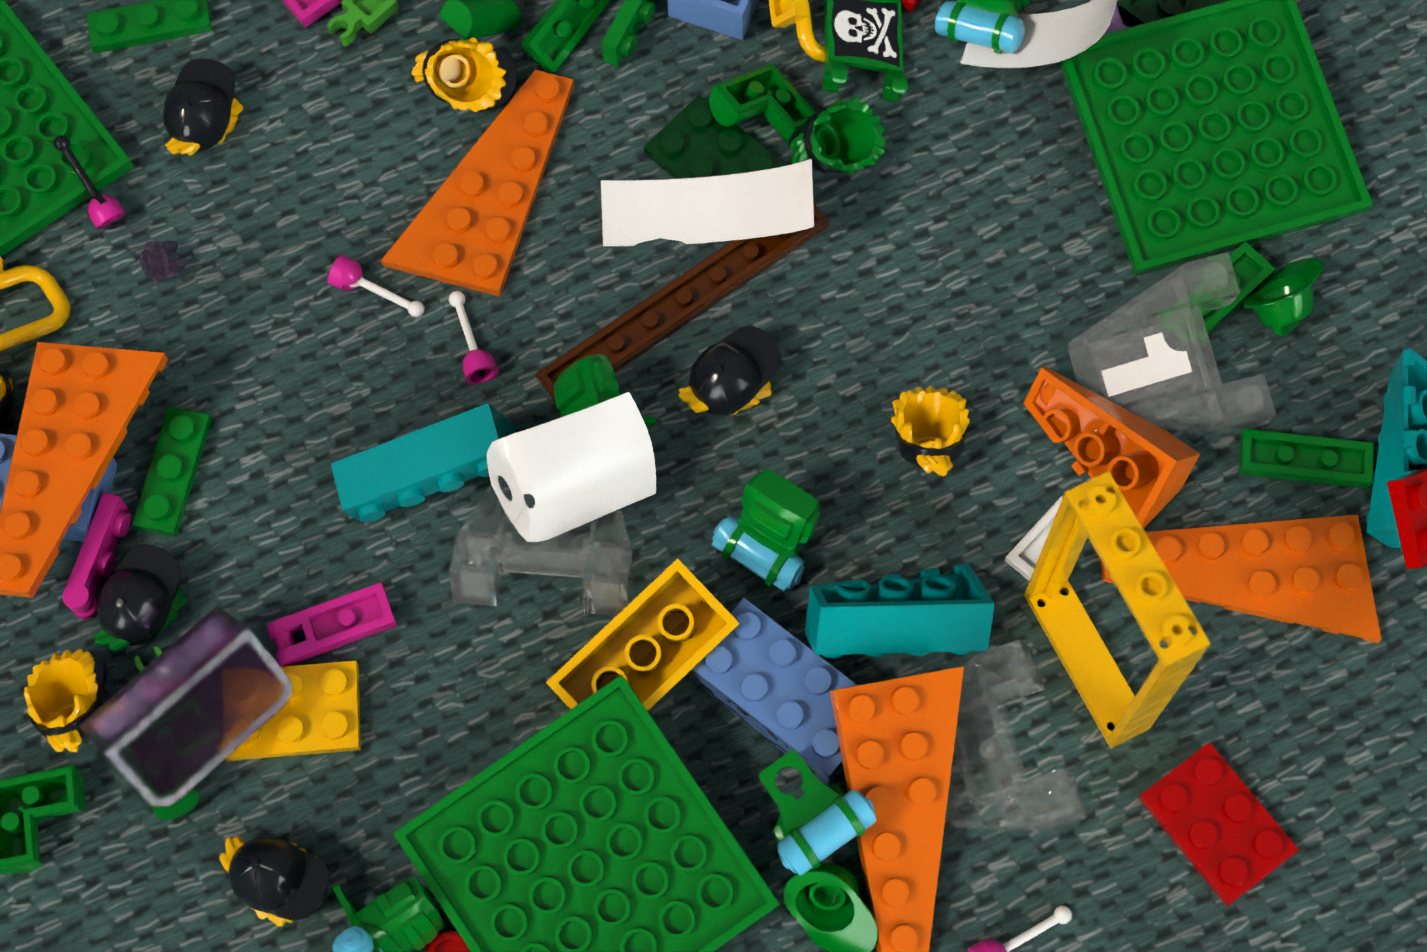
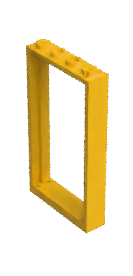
M1110 472L1103 473L1066 491L1024 597L1111 749L1152 727L1211 643ZM1087 537L1159 658V661L1136 696H1134L1068 581ZM1060 591L1066 592L1067 595H1066V596L1062 595V594L1060 593ZM1038 601L1044 602L1045 606H1038ZM1188 628L1193 629L1195 635H1192L1193 632H1191ZM1160 642H1166L1168 648H1162ZM1107 725H1114V730H1109Z

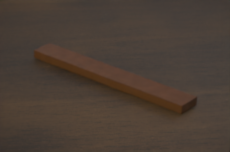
M813 203V228L729 242L535 373L536 379L555 402L554 384L566 368L586 356L607 355L613 371L616 372L829 227L828 219Z

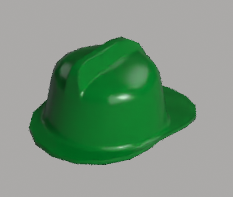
M1305 258L1285 265L1243 302L1244 307L1253 308L1264 327L1273 328L1274 332L1280 337L1286 336L1314 311L1312 284L1324 267L1322 261L1317 258Z
M821 861V865L815 870L812 868L801 876L795 874L787 881L783 890L784 904L817 946L829 952H871L874 949L878 939L877 923L871 911L859 897L858 883L851 872L842 866Z

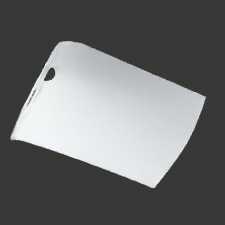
M629 392L561 418L497 439L491 443L487 451V466L491 485L508 518L527 542L549 540L656 494V468L652 442L639 409ZM499 476L503 477L507 482L512 494V501L508 500L501 490L498 480ZM524 494H530L534 497L535 505L533 508L527 506Z

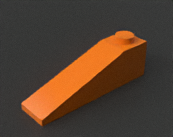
M1041 367L1023 402L1052 442H1064L1077 460L1071 467L1079 477L1088 473L1091 479L1103 473L1110 472L1143 530L1182 489L1200 456V453L1163 428L1047 367Z

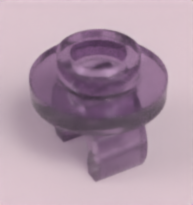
M154 240L145 244L144 251L140 254V263L143 272L150 276L153 281L162 282L167 279L168 275L177 276L184 271L187 264L186 259L172 260L168 257L176 253L178 243L176 241H166L160 244Z

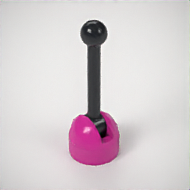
M59 135L54 139V147L64 153L90 194L92 200L88 205V213L96 229H102L111 222L123 217L126 212L121 204L113 196L98 193L70 149L71 142L69 138L65 135Z

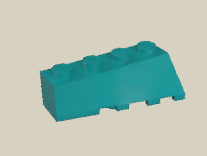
M1412 349L1402 351L1389 374L1387 392L1384 396L1385 408L1382 428L1378 435L1379 448L1376 469L1373 473L1370 510L1366 517V533L1392 548H1401V542L1387 482L1427 467V360Z
M487 403L331 463L342 511L356 520L372 522L385 516L386 511L396 507L415 506L425 500V496L438 491H455L463 487L464 482L478 476L489 477L487 451L491 443L516 433V426L491 404Z
M969 563L957 564L954 567V573L941 575L940 570L937 568L923 569L920 572V578L914 579L902 578L898 573L882 575L879 583L870 585L863 579L810 586L805 635L814 654L827 658H839L847 654H865L871 657H882L887 653H908L914 656H924L929 654V652H951L958 655H966L972 651H988L995 603Z

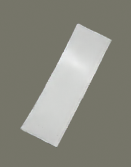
M1092 0L1074 8L1056 12L1018 14V18L1024 22L1025 35L1022 44L1016 49L1015 54L1005 51L999 54L995 53L991 48L967 42L961 63L991 68H1026L1052 64L1071 58L1087 50L1105 34L1110 25L1117 0Z
M812 159L772 169L721 176L664 180H601L603 246H635L638 243L659 238L682 241L686 244L724 242L774 236L813 228Z

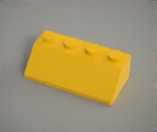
M677 558L546 683L572 709L622 674L643 706L649 711L740 623Z

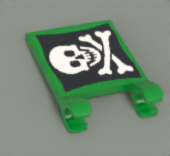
M824 0L825 68L822 81L823 89L828 92H838L840 89L839 85H843L847 81L846 66L885 72L882 90L883 99L898 102L900 99L899 94H905L908 89L907 78L903 71L901 0Z

